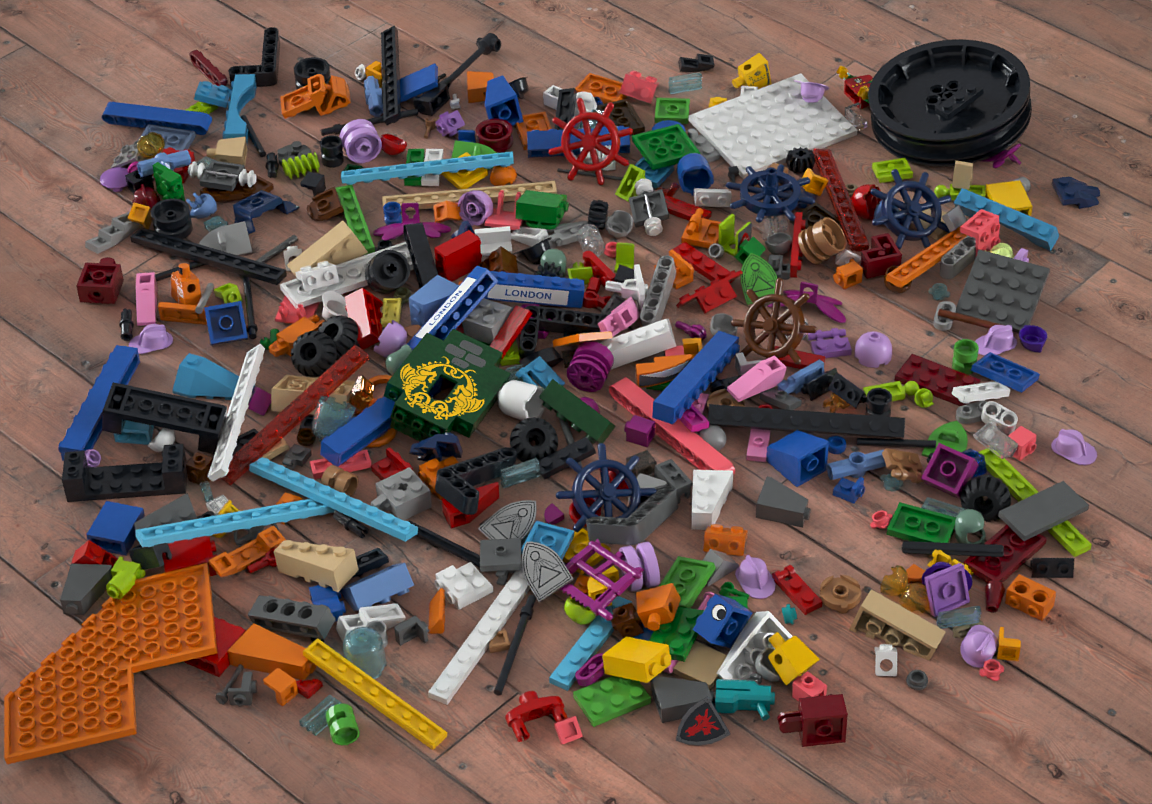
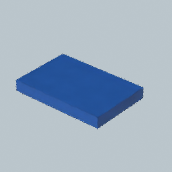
M435 63L400 79L401 102L438 87V67Z
M991 352L974 363L971 371L1021 393L1034 384L1040 376L1039 373Z

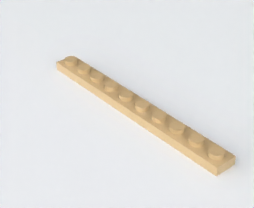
M555 181L382 196L383 206L388 202H397L400 206L402 203L417 202L419 203V209L433 208V205L443 201L458 203L464 193L473 190L483 191L489 195L493 203H498L500 190H504L503 202L515 201L517 192H521L522 196L526 190L557 194ZM408 207L405 211H412L415 209L412 207Z

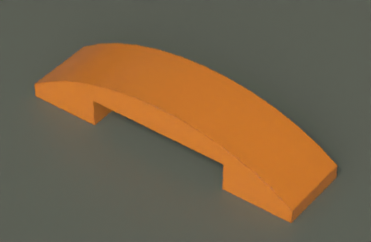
M273 525L258 533L256 539L228 554L225 551L210 559L209 564L220 577L229 576L246 569L248 565L260 561L265 557V553L272 548H277L286 539Z

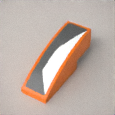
M692 354L654 357V362L636 364L637 386L640 388L650 387L674 380L692 360Z

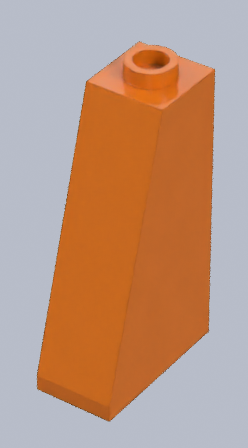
M255 623L228 650L230 665L238 667L241 664L245 669L272 673L275 669L279 668L292 678L305 680L317 667V665L303 656V650L306 648Z

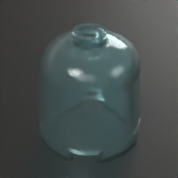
M321 396L311 424L312 433L319 438V442H322L326 436L333 434L338 427L347 424L354 417L356 408L345 401L343 404L337 403L334 397Z
M358 627L351 630L345 636L343 642L344 658L373 679L381 676V671L387 666L381 635L370 627Z

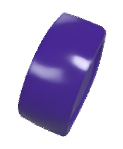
M1025 325L1019 331L1020 342L1027 350L1040 353L1047 340V333L1041 327Z

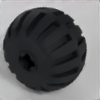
M338 315L330 317L318 329L319 332L327 334L333 340L337 349L336 360L340 358L347 359L349 355L353 356L360 347L357 341L358 326L353 319L347 316Z
M305 332L292 345L291 360L294 367L302 375L319 377L328 373L335 365V360L337 359L336 346L333 340L323 332Z
M527 418L520 421L513 428L510 435V447L517 451L518 460L525 464L535 465L534 462L557 451L558 436L553 426L544 419ZM532 440L536 441L535 446L531 445Z
M979 475L972 478L965 484L960 496L962 508L980 512L986 522L1000 520L999 511L1011 505V495L1008 487L1002 480L992 475Z

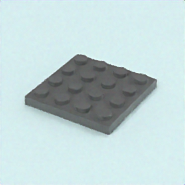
M979 249L957 304L956 313L1002 325H1011L1012 331L1019 333L1025 325H1030L1048 279L1050 268Z

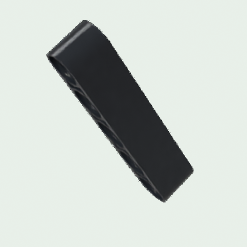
M423 223L406 224L403 227L404 237L419 288H422L437 276L438 272Z

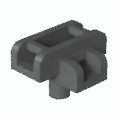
M769 254L768 263L775 271L777 278L789 279L790 264L783 263V255Z

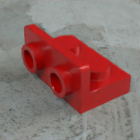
M390 447L386 449L387 457L371 465V471L380 480H384L409 467L413 470L409 462L406 463L400 454L394 452Z

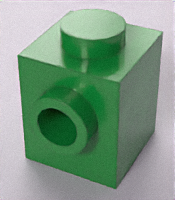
M753 236L749 241L745 239L739 245L740 251L734 257L743 265L750 253L760 256L766 248Z

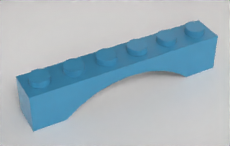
M255 74L235 75L234 81L231 82L232 91H230V101H228L229 111H226L227 121L224 122L225 131H223V139L246 137L248 144L247 123L239 115L243 107L255 98L257 86Z
M962 188L954 201L955 207L959 205L964 215L972 217L981 209L999 215L1000 225L1013 230L1035 245L1049 251L1052 250L1059 238L1057 227Z

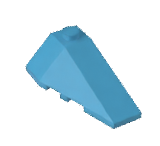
M189 353L179 365L172 392L187 398L206 396L207 399L224 397L225 400H232L239 376L204 357Z

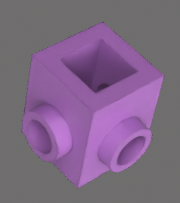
M458 110L450 114L447 111L439 115L440 119L435 122L437 130L443 137L448 134L450 137L457 134L458 129L465 125Z

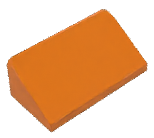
M443 588L439 589L429 604V634H443L445 632L446 601Z

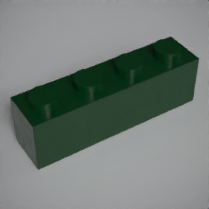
M554 379L550 381L539 396L544 401L542 405L549 411H552V409L558 412L556 414L557 417L564 422L568 419L572 422L571 427L579 433L584 431L589 441L593 444L596 441L604 443L616 427Z

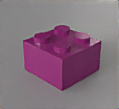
M939 443L921 479L925 484L960 499L963 487L972 479L979 464L974 458Z

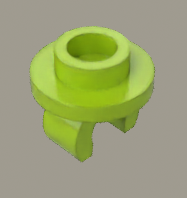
M922 388L916 392L914 401L917 406L927 408L934 405L932 402L933 394L930 390Z

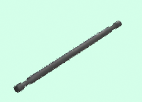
M560 168L557 169V172H566V173H569V172L571 171V170H567V169H566V170H563V169H560ZM577 172L578 175L596 177L595 173ZM603 175L606 179L621 181L623 177Z

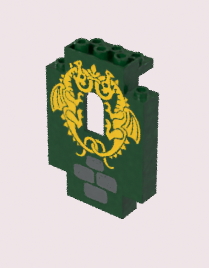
M452 329L444 341L426 333L387 382L384 397L395 402L390 417L392 418L390 427L419 442L436 434L450 433L452 430L470 438L498 400L499 390L509 381L511 373L499 368L503 353L455 329ZM440 376L456 384L444 400H435L428 394Z

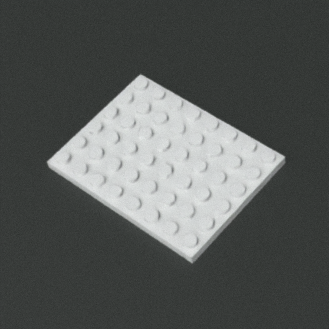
M801 73L691 114L688 119L731 167H738L739 176L742 179L749 176L746 172V167L751 166L758 172L766 170L772 163L779 165L786 163L787 154L793 148H808V150L815 152L857 135V129L824 96L821 100L814 103H808L803 100L801 84L794 82V80L809 82Z

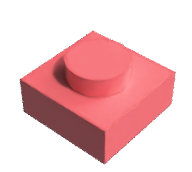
M576 716L554 723L561 744L583 737Z

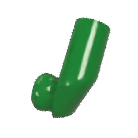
M273 328L270 330L269 339L264 337V340H260V344L265 350H269V346L277 340L276 334L279 333L278 329Z

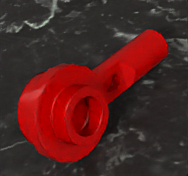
M272 548L265 553V557L260 561L248 565V572L253 573L268 565L277 567L274 555L276 548Z

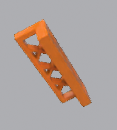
M160 302L158 305L160 320L207 325L205 310L203 309L201 314H197L195 312L197 305Z

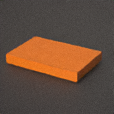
M589 73L575 88L577 93H591L596 102L603 104L627 98V95L619 93L622 82Z
M545 111L522 115L524 122H517L515 124L524 150H528V131H548L552 129Z
M611 331L576 334L554 339L553 347L580 345L587 341L599 342L612 339L613 336Z

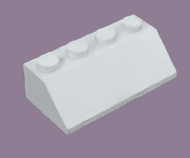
M669 319L657 321L600 342V344L606 346L612 352L614 364L611 369L676 347Z

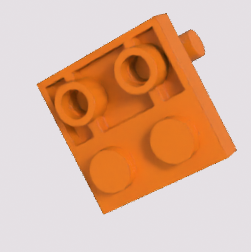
M698 208L696 213L692 215L681 237V243L686 242L689 245L709 249L712 244H718L719 224L721 222L701 218L704 211L702 208Z

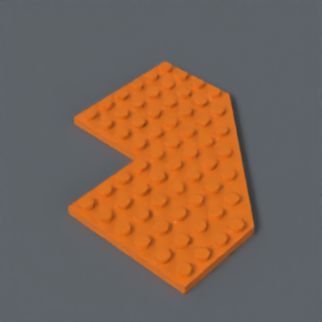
M207 563L136 579L135 585L122 599L110 597L101 605L102 609L96 615L92 614L81 624L82 628L76 634L71 633L61 643L62 647L56 653L51 652L41 662V667L36 672L31 671L20 682L21 686L14 692L10 691L4 697V759L7 765L137 734L133 673L217 654L210 572Z

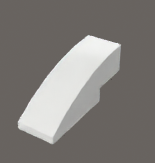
M398 603L362 607L359 609L358 614L339 616L336 631L343 643L367 638L365 627L372 621H382L388 630L405 621L406 617Z

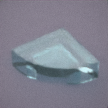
M200 482L205 502L213 500L209 482Z

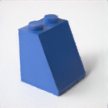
M502 75L487 81L485 109L488 119H503L512 126L517 122H524L517 94L505 77Z
M796 430L767 447L766 461L793 485L798 487L827 471L829 442Z

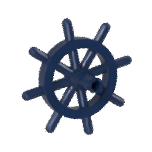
M782 164L778 165L777 169L770 167L758 172L751 166L746 167V172L749 176L741 184L734 182L726 183L728 189L740 191L741 200L732 202L730 208L737 209L745 206L749 211L757 214L756 222L758 223L763 221L764 216L771 217L784 214L790 221L795 220V215L791 211L797 207L799 202L813 205L815 199L800 195V186L809 184L810 178L805 177L796 180L791 175L783 172L785 167Z
M893 169L891 174L896 183L895 186L886 194L875 188L871 189L870 193L873 196L883 200L881 206L882 217L872 220V225L878 226L885 223L890 231L898 236L895 244L899 250L902 248L904 240H921L926 249L931 245L928 236L937 228L950 233L946 224L941 222V205L950 202L951 197L937 198L935 193L926 186L929 177L927 172L922 173L919 182H903L898 170ZM907 191L915 192L912 201ZM900 192L904 203L893 198L895 194ZM921 196L926 200V203H919ZM892 205L901 209V211L893 213ZM930 209L931 216L923 213L922 211ZM920 219L929 223L926 229L923 228ZM911 221H913L917 231L909 230Z
M599 443V460L589 463L584 468L573 458L566 460L567 465L578 475L573 482L572 491H559L556 493V498L573 500V504L581 516L573 526L575 532H579L585 526L587 519L598 517L599 515L595 513L603 505L605 517H613V504L623 513L615 518H628L638 509L641 496H652L657 492L655 488H640L637 478L631 471L639 462L638 456H633L624 465L618 461L607 459L605 444ZM600 470L601 483L590 473ZM608 470L617 474L611 483H609ZM584 480L596 490H582ZM623 480L629 488L616 489ZM617 497H630L628 507ZM584 498H593L595 501L588 508Z

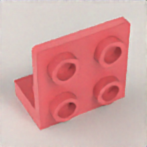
M981 209L960 226L961 233L976 238V256L979 249L988 252L993 246L1000 243L999 215Z

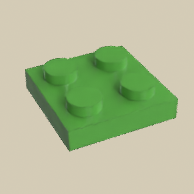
M657 98L655 123L672 120L681 124H688L690 99Z

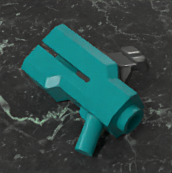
M752 673L747 680L717 679L715 708L718 713H734L737 710L758 711L761 719L766 721L770 718L768 713L770 705H775V692H771V686L759 685L762 683V675L759 673Z

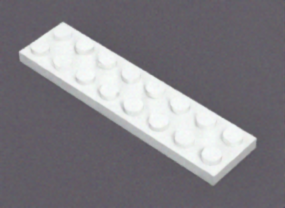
M403 242L336 265L339 283L305 291L302 281L294 279L280 284V288L297 309L298 304L306 307L323 301L322 295L326 291H334L341 295L367 286L368 283L365 279L366 265L373 257L384 250L400 252L406 257L410 270L414 268L407 244Z

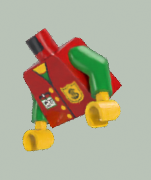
M839 66L836 72L841 79L845 80L844 94L859 109L869 106L868 91L873 77L871 75L854 77L847 73L848 69L846 67Z

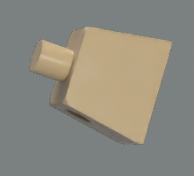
M246 137L218 140L216 149H207V159L241 164L245 167L248 151Z

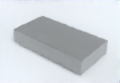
M959 205L942 216L950 232L967 221Z

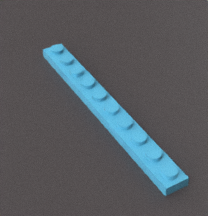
M513 151L341 171L342 184L353 185L356 182L370 183L378 179L387 181L396 177L404 179L408 176L415 175L416 177H421L430 173L439 175L447 171L456 173L459 170L465 169L473 171L476 168L482 167L484 169H490L499 165L507 167L514 164Z
M262 457L250 464V472L406 542L418 534V527L410 524V522L401 520L392 514L379 510L377 507L370 506L361 500L334 490L330 486L323 485L267 458Z
M312 499L137 529L136 538L142 547H152L157 544L173 543L174 541L185 539L191 540L196 537L212 536L213 534L223 532L230 533L234 530L250 529L262 525L268 526L273 523L306 519L311 516H323L333 513L335 510Z

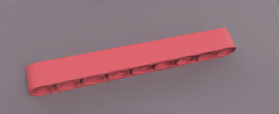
M625 377L609 386V393L616 402L633 416L637 415L655 421V434L699 470L733 471V475L735 474L733 464L695 432H691L679 419L674 424L652 418L654 399L630 379Z

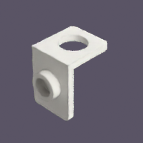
M289 246L287 250L283 251L286 271H291L287 266L289 258L291 256L297 257L302 253V249H298V246Z
M844 249L836 255L835 264L839 266L845 265L852 258L858 263L861 260V256Z
M880 644V647H875L876 676H897L896 647H892L890 644ZM889 659L893 664L892 669L883 671L880 668L881 661Z

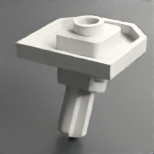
M640 264L634 265V279H626L624 283L607 281L605 289L621 293V298L628 299L632 297L633 300H636L638 309L642 310L645 295L648 292V285L644 284Z

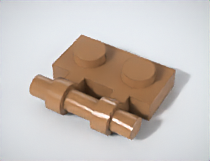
M888 448L882 452L887 469H892V477L900 481L911 480L912 483L924 482L921 479L923 468L918 454Z

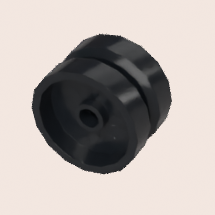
M316 57L305 58L297 62L294 66L296 90L308 85L307 79L317 74H322L325 84H328L331 77L329 63L322 58Z
M166 199L152 207L151 216L154 231L179 239H184L191 234L193 230L189 205L185 201Z
M384 250L378 253L367 263L365 269V279L368 285L374 291L381 294H389L396 291V289L405 284L410 275V265L406 257L395 250Z

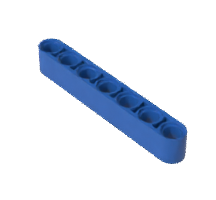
M108 102L102 115L103 121L108 124L146 128L150 124L195 131L197 135H205L212 122V117L203 112L119 102Z

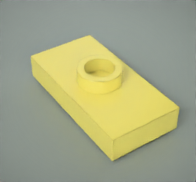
M384 298L382 307L383 317L381 318L382 327H386L388 323L392 324V320L400 324L402 298Z

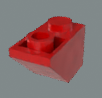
M88 540L75 551L71 564L112 565L113 568L118 558Z

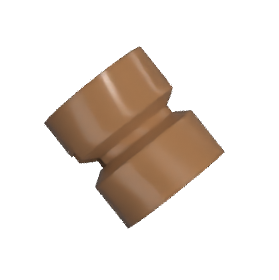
M330 465L324 471L321 478V484L330 486L332 489L343 492L350 497L355 493L359 482L356 475L344 471V469L336 465Z

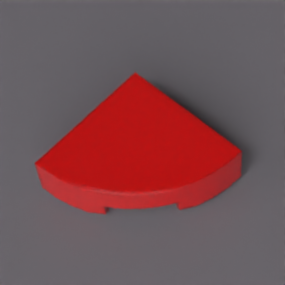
M301 679L296 681L298 693L307 699L323 687L322 681L318 679L305 681Z

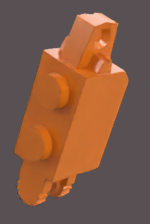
M317 315L309 318L304 316L276 334L277 340L269 346V353L275 357L286 353L291 357L292 345L297 341V338L305 332L318 331L324 320H320V317Z

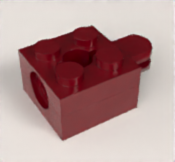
M110 257L102 258L99 263L85 262L76 285L79 301L84 303L115 304L124 282L121 264H116L115 260Z
M843 694L799 698L798 711L781 712L777 717L779 729L782 733L799 732L802 747L846 742L848 713Z

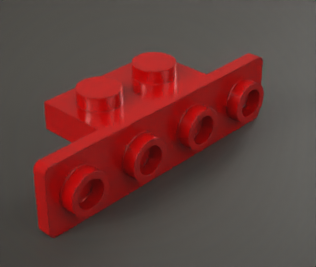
M733 270L725 275L726 278L722 280L717 278L710 282L711 285L706 288L705 286L699 287L691 296L689 293L679 298L680 301L676 305L677 308L696 299L705 314L735 299L737 295L729 282L739 278L743 274L742 270L738 272Z

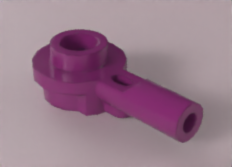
M681 321L675 323L676 328L684 330L691 338H701V340H704L707 337L706 330L701 325L694 324L690 326Z

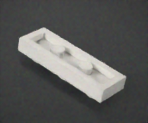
M426 149L424 162L442 160L444 155L443 149ZM425 174L421 178V185L439 186L440 174Z
M995 381L953 387L952 395L962 403H970L972 401L1007 397L1011 389Z

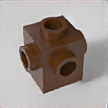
M196 452L186 463L189 481L206 487L211 481L208 478V473L213 458Z
M632 603L612 609V626L615 631H619L623 638L634 637L644 633L642 621Z

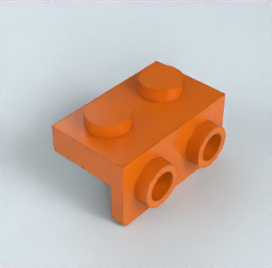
M670 250L669 256L673 257L676 268V277L672 287L677 290L693 282L694 268L681 255L677 254L674 250Z
M711 524L705 530L703 551L708 552L710 549L728 555L743 556L748 530H743L739 526L723 528V525Z

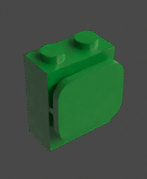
M526 190L516 201V219L527 220L526 225L528 227L548 230L555 229L562 221L563 215L568 211L569 202H567V195Z

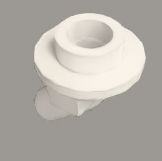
M363 64L359 65L355 70V76L358 80H363L366 77V67Z

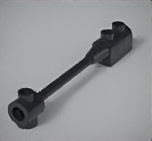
M488 33L483 38L479 37L476 42L478 50L448 78L438 82V87L424 92L420 97L416 96L414 98L413 104L415 109L417 108L420 114L433 116L450 100L448 89L452 82L482 54L489 55L492 51L498 52L501 48V40L493 33Z

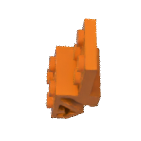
M322 74L308 78V85L280 97L282 115L285 119L294 117L297 113L304 110H310L314 106L320 116L330 114L336 109L344 108L351 103L349 86L345 79L331 75L328 84H325Z

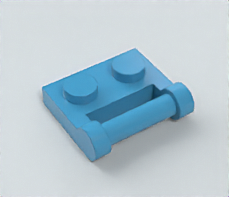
M540 356L515 374L518 379H522L525 383L537 385L530 378L531 376L544 389L552 379L562 386L565 384Z

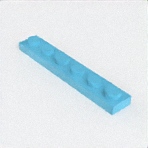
M617 596L612 601V605L605 609L613 615L612 609L632 603V601ZM600 615L596 616L551 674L549 683L567 691L577 680L575 673L591 657L597 654L613 633L614 628L611 620L607 621Z

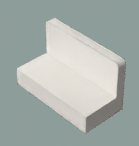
M510 226L475 229V235L481 240L482 256H489L492 251L497 250L500 246L512 253Z

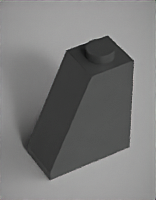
M767 476L756 503V518L803 528L805 520H809L811 509L808 508V499L772 477Z
M71 564L60 599L63 614L84 615L107 590L106 585L112 579V565Z
M656 676L651 680V693L662 723L682 719L692 706L706 697H709L712 704L715 703L713 690L709 691L707 682Z

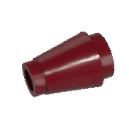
M992 580L984 588L986 610L996 613L1005 594V588L1002 582Z

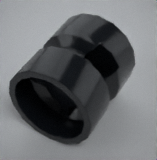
M329 135L320 140L322 163L326 167H339L344 162L342 140L338 136Z
M883 388L871 389L867 394L865 415L890 417L892 394Z

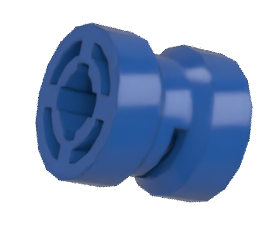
M397 202L386 203L383 206L386 225L401 223L400 204Z

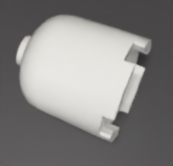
M517 380L509 381L498 392L499 408L504 414L520 420L532 417L540 418L544 408H541L543 401L539 396L544 391V388Z

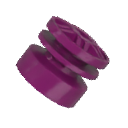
M594 341L580 344L567 368L569 382L581 391L596 392L600 390L605 384V380L614 364L612 352L606 346Z

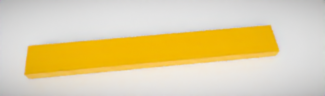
M317 638L303 650V656L430 749L434 750L447 737V732L320 639Z

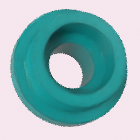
M790 604L782 607L785 624L791 623L793 625L794 620L798 619L795 607L791 608Z

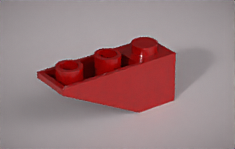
M495 482L475 488L479 491L477 512L472 515L460 512L446 499H441L443 515L450 528L470 523L499 499V483Z

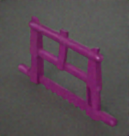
M597 539L595 542L590 541L588 546L572 557L565 566L571 575L577 569H581L608 589L595 601L570 583L559 590H563V593H567V596H571L572 599L575 598V601H579L580 605L583 604L584 608L589 607L596 616L600 615L607 621H610L613 615L605 608L617 596L619 597L636 579H640L641 572L644 569L632 567L622 560L624 555L618 551L614 555L602 547L601 542ZM595 552L608 560L596 569L585 563ZM613 565L627 573L616 583L602 574V572Z

